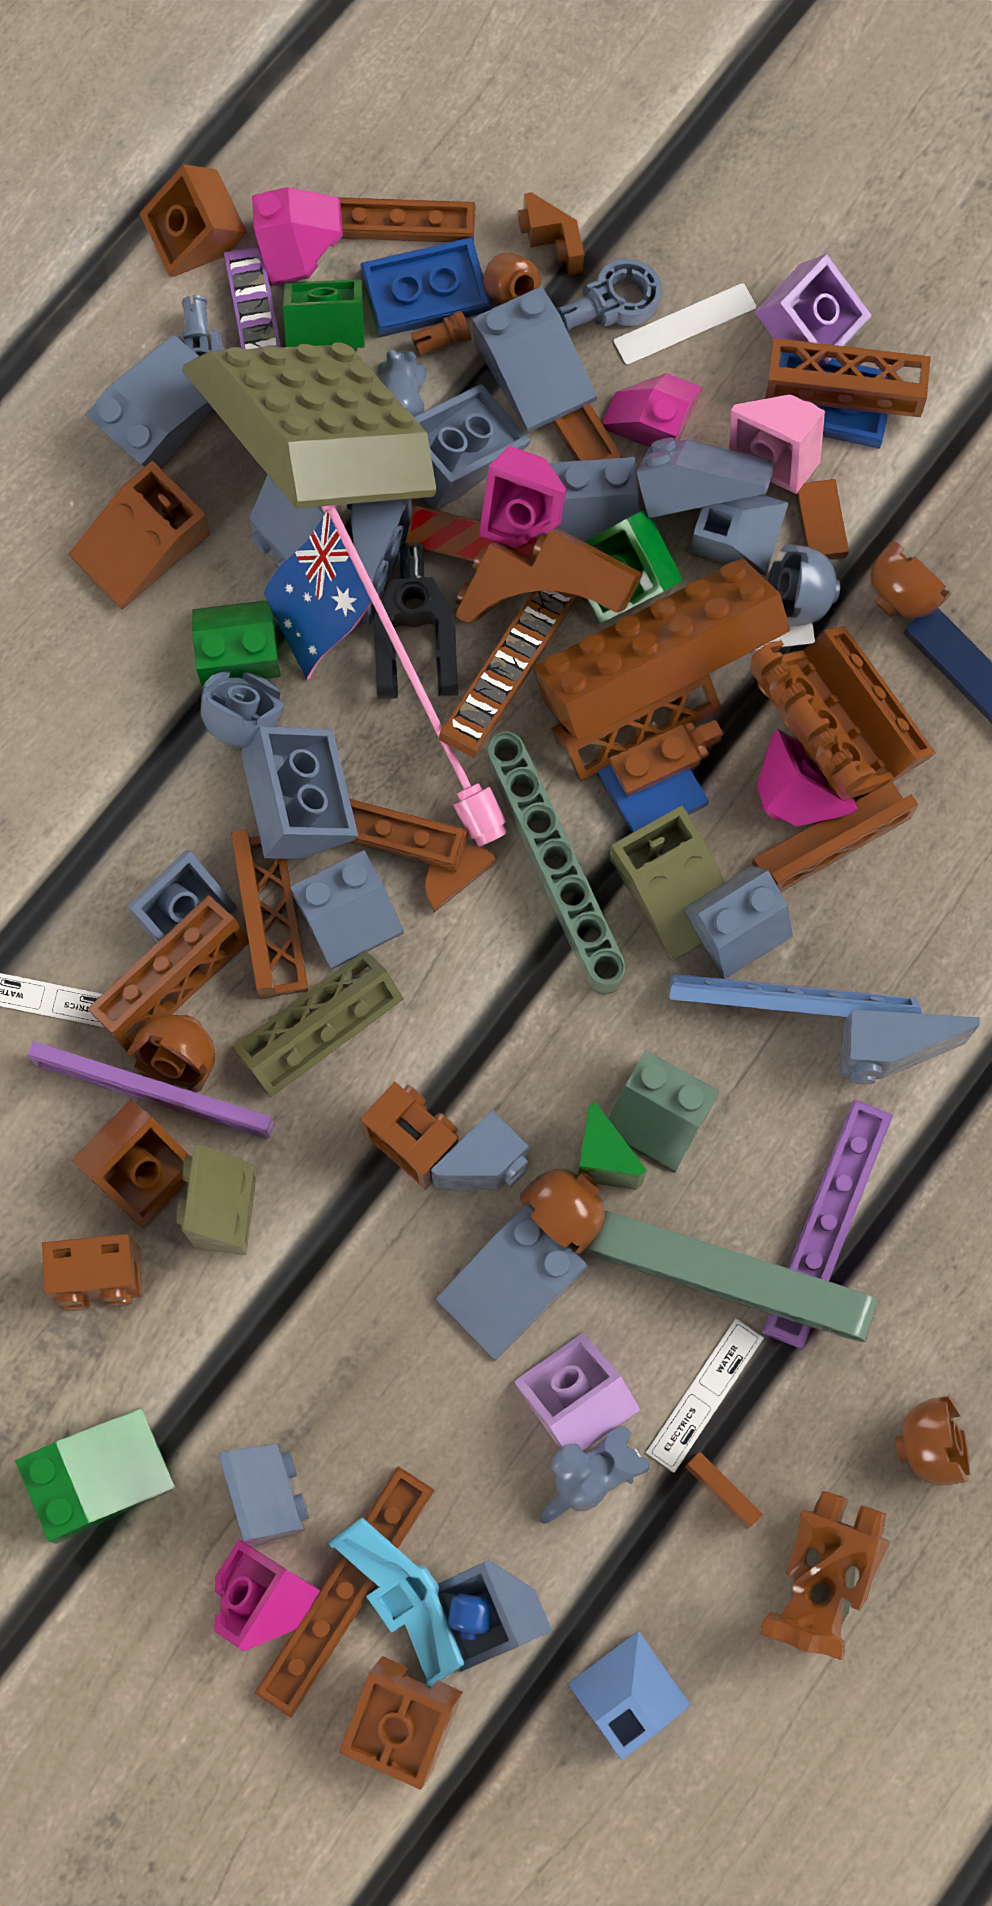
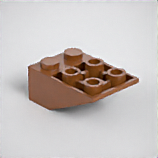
M152 460L120 488L69 552V556L122 610L208 537L211 532L206 514Z

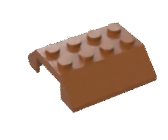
M845 626L824 630L815 638L814 643L809 644L802 651L782 655L781 652H777L784 645L782 640L764 645L753 654L750 671L757 679L759 689L771 699L781 713L780 716L783 723L793 730L802 743L807 757L817 764L827 778L829 788L839 795L842 801L872 792L890 781L894 782L936 754Z

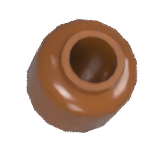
M508 252L495 256L488 263L484 272L483 283L490 297L504 304L539 288L541 277L538 268L532 261L513 252Z

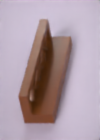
M773 338L765 399L791 394L817 406L921 418L927 400L931 356ZM780 352L797 354L804 363L797 368L778 367ZM825 357L835 358L843 368L835 373L824 372L817 363ZM864 362L875 363L882 373L874 378L864 377L856 367ZM902 367L920 368L919 383L905 382L896 372Z
M708 674L580 742L573 737L562 723L552 727L551 730L556 742L566 750L577 778L583 781L610 765L609 759L680 725L684 726L691 722L694 723L722 707ZM702 686L707 702L694 709L685 707L684 704L689 692ZM662 706L672 709L667 723L659 727L649 725L654 710ZM627 724L637 727L631 742L625 745L613 743L621 727ZM591 743L601 745L602 747L597 759L583 766L577 750Z
M890 781L854 801L857 810L852 815L819 821L753 858L752 865L768 870L781 893L910 820L918 803L912 794L903 799L894 783Z
M247 829L231 832L259 998L265 999L309 991L287 859L277 858L267 871L256 864L253 858L252 849L262 847L260 836L249 837ZM279 867L282 881L274 876ZM256 872L264 876L259 883L257 882ZM269 881L284 891L283 899L274 910L260 901L259 894ZM285 906L287 909L288 919L280 914L282 910L285 908ZM262 910L270 915L265 923ZM276 919L290 928L291 936L281 949L269 942L266 937V932ZM292 945L295 959L287 954ZM269 949L277 954L272 961H270ZM283 958L296 967L298 982L274 986L272 972Z
M208 895L87 1009L128 1053L136 1035L145 1023L161 1015H172L248 944L249 940L236 919ZM233 934V937L222 948H220L221 943L228 936ZM200 965L199 969L189 977L191 971ZM168 993H170L169 997L161 1005H159L160 1000H162ZM139 1022L138 1027L126 1037L124 1034Z

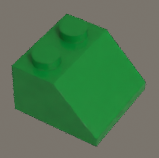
M362 279L285 283L283 313L286 347H298L301 344L325 346L332 345L333 343H344L351 346L355 352L358 350L357 348H365Z
M646 509L584 541L643 574L624 611L683 581L653 519L648 518ZM588 599L600 624L624 612L615 613L603 605Z
M267 600L192 609L195 663L201 686H204V683L210 676L225 671H230L229 678L236 677L242 679L243 672L252 673L264 679L281 677L274 615Z

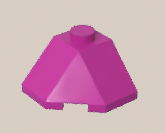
M291 187L252 195L254 231L272 286L310 278L319 266L316 262L329 246L334 247L343 236L339 198Z
M668 373L615 392L602 424L607 431L647 447H652V443L664 438H674L675 442L680 441L701 394L702 387Z
M508 446L489 465L479 536L512 548H517L527 543L531 538L543 532L547 533L560 525L566 488L546 458Z
M777 728L772 734L756 784L762 800L761 807L764 812L774 820L779 821L783 819L794 826L852 815L857 810L853 798L842 801L839 795L829 788L827 778L817 764L807 757L802 743Z
M238 1539L215 1576V1593L221 1596V1613L215 1615L214 1631L240 1650H249L296 1630L310 1610L320 1590Z

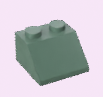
M645 1050L608 1119L629 1147L676 1172L715 1103L719 1090Z

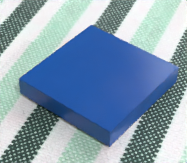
M611 765L598 771L599 779L632 833L683 805L688 815H691L709 803L708 798L690 769L630 797L626 796Z

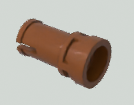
M461 310L443 318L441 323L411 333L414 346L417 345L416 351L419 357L449 344L454 346L472 340L468 324Z

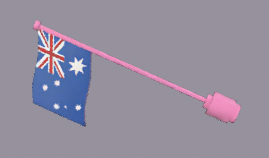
M338 505L321 506L323 512L326 513L309 539L276 570L264 591V595L306 680L310 679L323 656L355 628L373 603L439 738L443 727L335 508ZM440 741L463 787V790L457 793L460 800L454 803L453 806L464 828L468 831L469 838H474L479 847L505 835L507 830L504 823L507 821L490 786L484 789L481 788L479 783L471 786L453 748Z

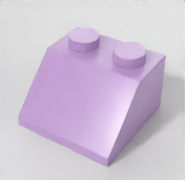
M581 1333L513 1381L560 1448L568 1444H577L584 1451L641 1410L621 1375L584 1333Z

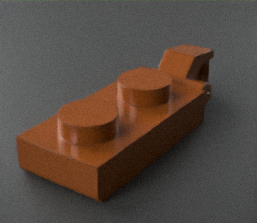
M716 720L703 724L696 729L692 722L684 726L680 725L611 757L609 764L626 796L630 797L699 765L700 760L709 754L706 748L721 742L723 732Z

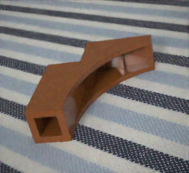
M561 529L550 530L548 535L543 533L540 536L532 553L536 556L535 561L507 545L498 542L489 544L488 548L484 546L479 551L473 564V568L477 571L471 583L466 582L456 598L455 603L459 605L455 617L469 624L480 620L500 602L512 596L533 591H558L575 594L603 605L615 613H619L626 609L643 574Z

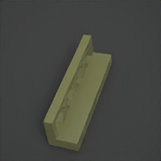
M365 950L232 1048L251 1070L263 1090L269 1097H272L404 1000L387 970ZM366 967L371 969L359 979H353L355 975ZM335 994L328 1002L320 1004V1001L325 997ZM295 1019H301L298 1024L286 1029L287 1025ZM267 1043V1046L252 1057L249 1055L258 1046Z

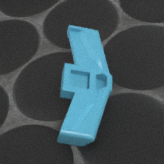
M363 1518L354 1522L328 1542L332 1548L335 1547L378 1586L366 1597L391 1633L405 1624L425 1674L426 1685L432 1687L437 1680H443L464 1665L437 1596L439 1585L425 1566L414 1564Z

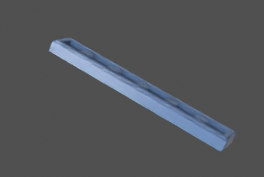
M681 974L670 976L669 995L671 1000L848 1017L852 1009L922 1014L918 1000L912 997Z

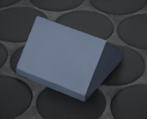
M186 849L127 907L134 922L158 943L208 895L229 914L237 906L193 853Z

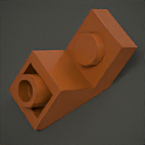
M532 192L525 193L524 208L518 210V222L521 234L528 233L530 247L555 243L558 262H565L568 276L583 274L584 251L577 220Z

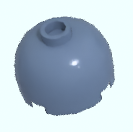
M796 544L785 545L780 551L787 553L782 561L774 560L768 582L780 592L790 626L807 625L816 622L828 612L832 603H835L839 597L840 583L836 579V572L829 558L816 549Z
M230 671L210 676L204 683L202 692L201 718L207 731L212 736L229 747H247L253 741L259 726L277 727L283 709V702L279 700L281 693L276 686L264 678L243 672L242 679L236 677L229 678Z

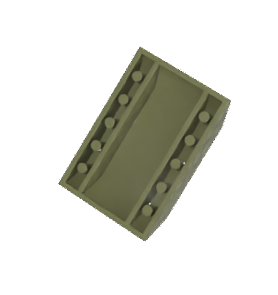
M333 343L332 345L325 346L301 344L298 347L282 348L265 346L261 349L232 347L228 350L207 352L184 364L182 370L295 508L435 496L436 484L427 432L348 344Z

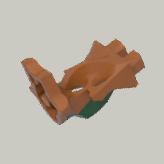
M822 1491L813 1511L802 1510L797 1539L785 1573L794 1579L791 1603L781 1615L770 1612L763 1619L760 1634L787 1643L807 1653L823 1654L842 1660L845 1653V1643L841 1639L842 1624L849 1613L850 1605L851 1608L856 1610L862 1609L868 1598L875 1573L889 1547L890 1540L882 1538L886 1513L860 1505L854 1526L848 1525L841 1521L849 1499L828 1491ZM815 1547L820 1555L818 1563L810 1567L807 1564L806 1557L809 1550ZM856 1567L859 1570V1579L854 1587ZM821 1583L828 1585L830 1589L828 1599L822 1603L813 1602L811 1592L814 1587Z

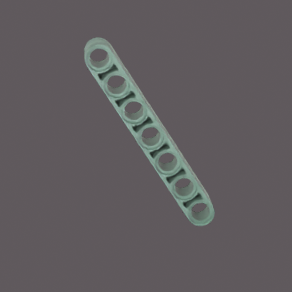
M499 732L491 738L488 744V766L588 985L599 994L613 993L621 986L625 971V963L523 741L513 732ZM502 749H509L516 754V757L511 761H501L495 755ZM524 784L531 787L533 792L529 796L518 797L511 790L516 785ZM533 820H543L550 827L543 833H535L529 829L528 825ZM557 855L562 857L566 864L560 869H551L544 861L549 856ZM574 891L581 895L583 901L578 905L570 906L562 901L561 896L566 892ZM590 927L597 930L600 937L595 942L589 943L581 940L577 933L583 928ZM600 964H609L615 968L617 974L612 979L606 980L598 977L594 970Z
M604 1210L605 1219L601 1231L584 1250V1252L594 1257L858 1342H866L878 1303L876 1298L860 1291Z

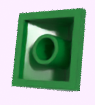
M594 1102L588 1107L578 1175L581 1172H586L598 1184L636 1190L643 1184L647 1170L598 1104Z

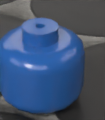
M459 1593V1595L454 1596L451 1600L448 1624L452 1629L459 1631L460 1638L476 1640L477 1634H486L491 1630L494 1605L488 1600V1597Z

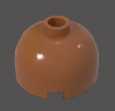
M891 541L875 560L871 570V585L879 595L874 602L891 618L896 612L906 618H922L931 614L944 603L951 593L945 590L946 586L915 556L907 558L902 553L905 548L897 542Z
M161 1015L150 1020L138 1032L128 1051L129 1058L134 1054L137 1059L134 1067L142 1076L173 1086L176 1084L181 1087H188L187 1090L195 1093L202 1090L215 1062V1049L212 1039L201 1023L189 1015Z
M554 1169L538 1176L520 1194V1201L523 1206L530 1201L531 1205L535 1208L530 1214L533 1221L564 1248H567L571 1242L577 1245L575 1253L578 1254L583 1252L594 1241L601 1231L605 1219L604 1204L597 1194L601 1187L586 1172H581L577 1175L567 1169Z
M950 1395L932 1398L916 1405L908 1412L903 1421V1435L896 1436V1448L900 1461H908L913 1473L924 1482L934 1485L968 1482L966 1475H970L966 1436L964 1430H959L957 1422L952 1420V1418L960 1417L954 1399Z

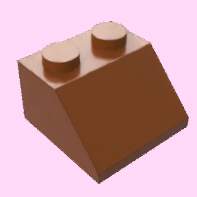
M183 164L140 212L168 275L172 277L225 257L224 252H229L247 233L217 169Z
M130 1099L71 1161L138 1226L143 1228L187 1183L183 1181V1167L185 1157L189 1154L151 1115Z

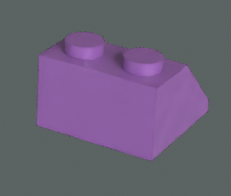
M828 254L799 264L754 312L773 338L844 346L872 316ZM825 357L817 364L824 366L832 358Z

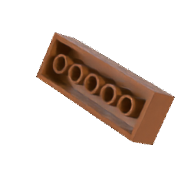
M741 558L735 562L727 563L720 570L700 580L689 583L685 588L666 598L654 601L650 606L637 613L621 618L610 627L596 634L586 636L581 642L559 653L548 656L544 661L532 666L545 704L573 737L580 742L790 632L780 592Z

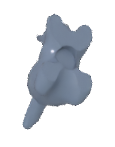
M388 351L387 361L379 364L378 378L392 391L406 410L415 417L424 412V403L419 392L426 379V367L422 363H416V356L411 351L407 353L403 351Z
M614 1428L589 1452L584 1453L577 1444H568L555 1454L552 1459L551 1469L555 1474V1485L559 1495L545 1507L540 1516V1522L544 1524L549 1523L569 1508L575 1511H588L596 1507L608 1491L625 1481L632 1484L634 1477L649 1470L648 1460L641 1457L637 1449L626 1446L630 1439L628 1428Z

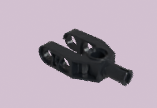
M413 542V558L411 559L409 543L401 544L398 548L401 578L392 579L382 599V604L395 631L396 627L401 625L419 627L432 624L435 626L438 696H457L458 675L454 613L433 577H425L424 545ZM411 598H419L424 602L422 606L416 609H409L404 606V603ZM376 612L374 616L377 697L378 699H398L397 652Z

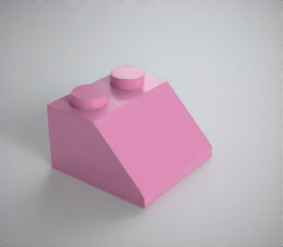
M791 394L735 404L731 409L729 450L773 460L775 469L770 482L797 494L821 462L825 410Z

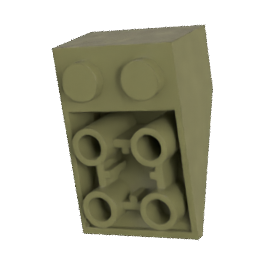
M683 805L612 844L609 860L672 961L703 944L683 908L725 883L703 837Z
M194 1144L193 1156L186 1155L183 1181L187 1182L188 1193L187 1199L180 1198L177 1224L182 1225V1231L196 1250L246 1255L257 1170L251 1163L201 1144Z

